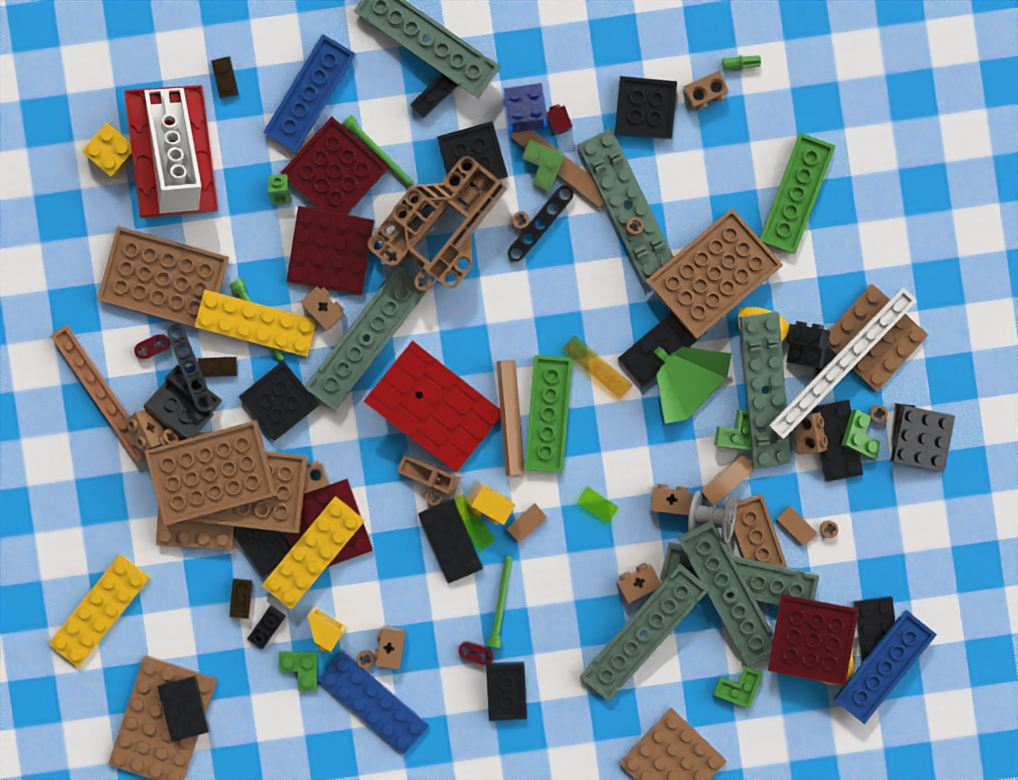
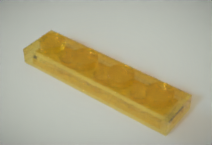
M576 335L562 349L619 399L633 385Z

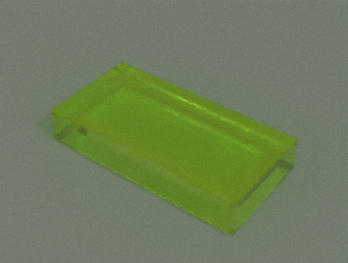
M588 486L577 500L579 504L608 524L619 509L618 506Z

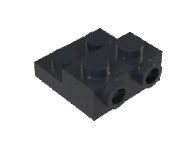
M796 321V324H790L786 343H790L786 362L823 369L831 331L823 329L824 325L812 323V327H808L806 322Z

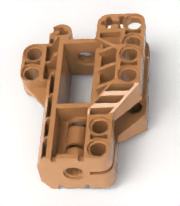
M462 157L441 183L412 185L368 241L369 249L392 267L402 265L407 257H409L418 266L423 268L414 281L416 288L421 291H427L432 288L437 280L447 288H456L472 268L471 234L508 189L473 158ZM465 164L473 166L470 171H464L462 168ZM455 178L460 180L458 186L450 185L451 180ZM472 182L477 188H479L482 191L481 194L477 192L469 184ZM419 197V201L413 204V198ZM457 199H462L470 207L467 209ZM427 206H431L434 211L426 219L421 213ZM449 206H451L466 220L434 259L429 262L414 249ZM402 212H407L405 218H399ZM419 218L424 223L415 233L410 226ZM395 226V232L387 235L388 227ZM377 241L383 242L380 250H375L374 246ZM389 251L393 255H396L397 260H392L385 253ZM462 259L467 260L469 263L468 268L465 270L458 268V262ZM424 270H426L428 273H430L433 277L436 278L434 282H432L431 278L429 277L427 280V287L419 286L421 284L419 281L420 278L425 279L428 276L426 274H422ZM450 274L456 276V282L453 285L446 283V277Z

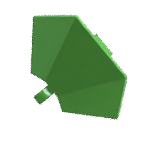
M660 347L654 351L663 361L656 374L664 423L687 420L727 379L732 353L681 347L670 355Z

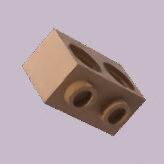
M720 70L683 87L691 110L697 108L698 111L708 107L707 103L713 100L717 103L726 99L725 95L729 92ZM711 84H717L720 87V92H713L710 88ZM693 92H700L702 100H695Z
M820 412L807 414L793 429L798 455L827 450L828 441L824 434V420ZM808 420L811 422V428L807 424ZM811 439L814 440L815 446H812Z
M318 461L307 464L304 493L330 485L323 463L318 464ZM313 470L320 471L321 478L319 480L312 478L311 473Z

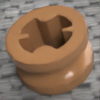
M519 211L514 214L512 223L515 228L524 229L528 226L529 216L525 212ZM519 215H523L524 220H526V223H522V226L518 225V221H515L516 217L519 218Z
M638 217L630 218L626 223V231L632 236L639 235L644 228L643 221ZM633 222L638 223L640 226L637 228V231H633L630 228Z
M875 405L870 408L869 416H871V420L874 422H883L886 420L888 412L885 407ZM878 408L880 409L879 411L883 412V415L879 417L880 419L874 416Z
M167 429L159 435V442L162 446L178 442L179 440L178 435L171 429Z
M431 488L427 491L425 498L430 505H438L442 501L443 494L440 490ZM432 491H436V495L440 496L439 500L436 499V502H432V498H429V493L432 494Z
M826 520L820 525V532L827 538H833L838 534V526L835 522ZM828 524L834 527V530H831V534L824 531Z
M369 650L361 651L357 656V664L361 668L372 666L374 662L373 653ZM367 654L370 656L368 659H371V662L364 664L362 663L363 659H360V657H364Z

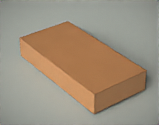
M534 503L506 529L520 543L548 517Z
M790 505L776 518L803 546L817 533Z

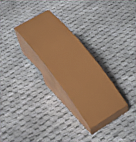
M742 453L713 477L714 479L700 491L712 505H716L754 470L752 463Z
M405 454L397 470L402 475L449 495L455 494L461 479L459 476Z

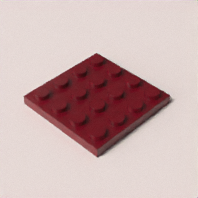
M331 116L280 173L282 175L286 174L288 181L319 209L348 214L389 168Z
M298 206L286 282L312 287L318 286L319 288L324 287L328 290L362 296L370 253L368 241L373 235L375 219Z
M348 478L303 495L300 532H285L291 549L335 496L361 516ZM364 523L327 567L374 550Z
M781 594L768 671L846 686L859 608Z

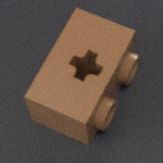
M317 286L300 302L328 331L345 316L342 313L344 308L337 301L335 303L329 298L331 294L324 287L320 289ZM321 303H323V304H327V303H328V305H327L328 311H327V312H326V311H323V310L320 311V309L322 308V307L320 306Z
M147 410L135 412L125 420L141 455L145 454V450L162 446L159 442V435L164 430L159 420Z
M657 484V487H652L651 511L689 515L692 492L688 491V487L676 486V489H668L669 485ZM672 494L676 501H672L670 504L666 497H670Z
M646 563L637 566L636 571L632 573L628 571L621 574L619 580H617L628 604L656 590L661 584L652 565H647ZM637 577H638L640 580H641V579H644V580L641 581V584H642V585H640V586H638L637 584H634V583L636 582L635 579H636Z
M383 625L382 630H378L377 641L380 642L379 649H375L374 660H377L376 666L399 670L406 633L405 628ZM388 643H391V647H394L391 651H387V647H385Z

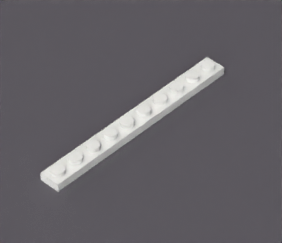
M904 287L901 288L768 426L781 439H784L917 300Z

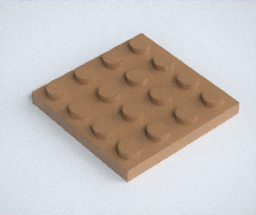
M870 284L829 329L831 332L828 346L838 354L890 299L875 285ZM904 314L851 370L877 392L925 340L928 334L909 316Z
M671 707L619 761V764L636 780H710L727 760Z

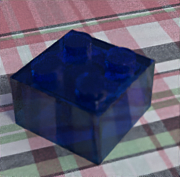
M542 83L504 88L510 133L548 128Z

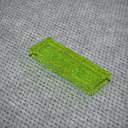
M460 494L454 500L471 539L481 551L494 542L496 538L479 515L468 507L469 504L465 500V496Z

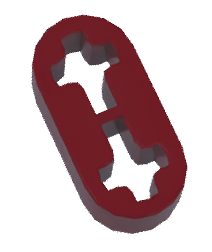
M157 334L138 343L134 348V353L139 359H149L166 351L170 347L171 342L168 336ZM158 338L165 339L166 342L163 343V348L161 346L154 347V344L159 342ZM141 346L144 348L151 347L150 350L146 351V356L139 353L142 350Z
M463 641L459 645L458 652L463 659L482 665L493 661L494 653L487 646L471 641ZM467 645H469L470 650L475 651V654L468 652V654L465 655L464 650H462V647L465 648ZM485 651H488V655L491 657L486 658L484 661L477 652L484 654Z

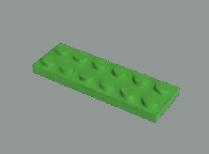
M801 132L798 134L760 235L763 243L796 254L835 150V145Z
M534 355L525 470L563 473L573 358Z

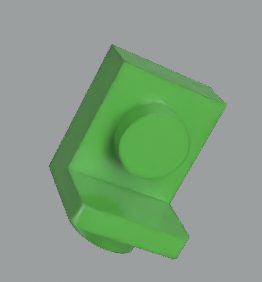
M286 174L268 176V193L272 205L291 203Z

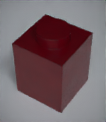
M560 104L549 108L546 116L554 136L572 130L573 126L565 105L560 107Z

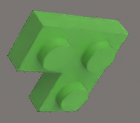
M530 140L522 158L539 166L532 184L551 191L565 155Z
M737 409L734 428L717 426L715 446L752 450L749 436L748 411Z
M857 409L852 410L842 446L870 460H875L880 441L866 435L871 416Z
M279 651V671L298 672V691L318 690V651Z
M744 665L738 683L719 676L713 695L750 709L763 672Z

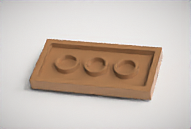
M760 493L737 501L734 532L743 558L786 567L787 563L763 494Z

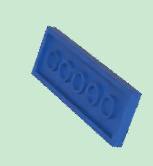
M322 34L263 133L297 153L355 58L356 53Z
M905 609L849 678L846 686H843L833 699L865 724L937 634Z
M344 650L340 652L317 679L403 755L429 726L426 721L365 668H361Z

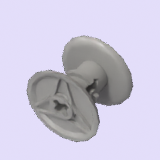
M700 490L696 491L689 512L688 532L713 520L715 526L721 528L724 543H729L736 521V497L731 496L726 503L725 509L717 508L716 505H713V507L704 506L702 492Z

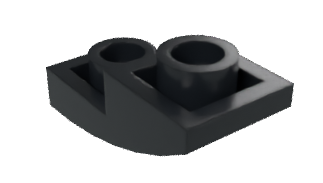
M270 605L247 640L263 650L286 615Z

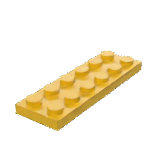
M204 290L195 327L307 357L317 320Z
M335 496L262 586L289 609H292L364 523L365 519Z
M119 554L48 645L77 668L80 667L151 577L124 555Z

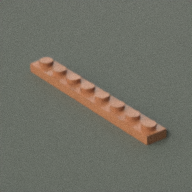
M65 325L50 335L134 460L139 463L146 458L145 454H140L125 422L130 415L70 327Z

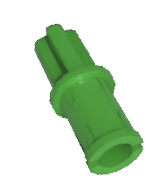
M739 55V57L722 58L723 71L731 69L743 70V68L761 66V57L759 55L745 57Z

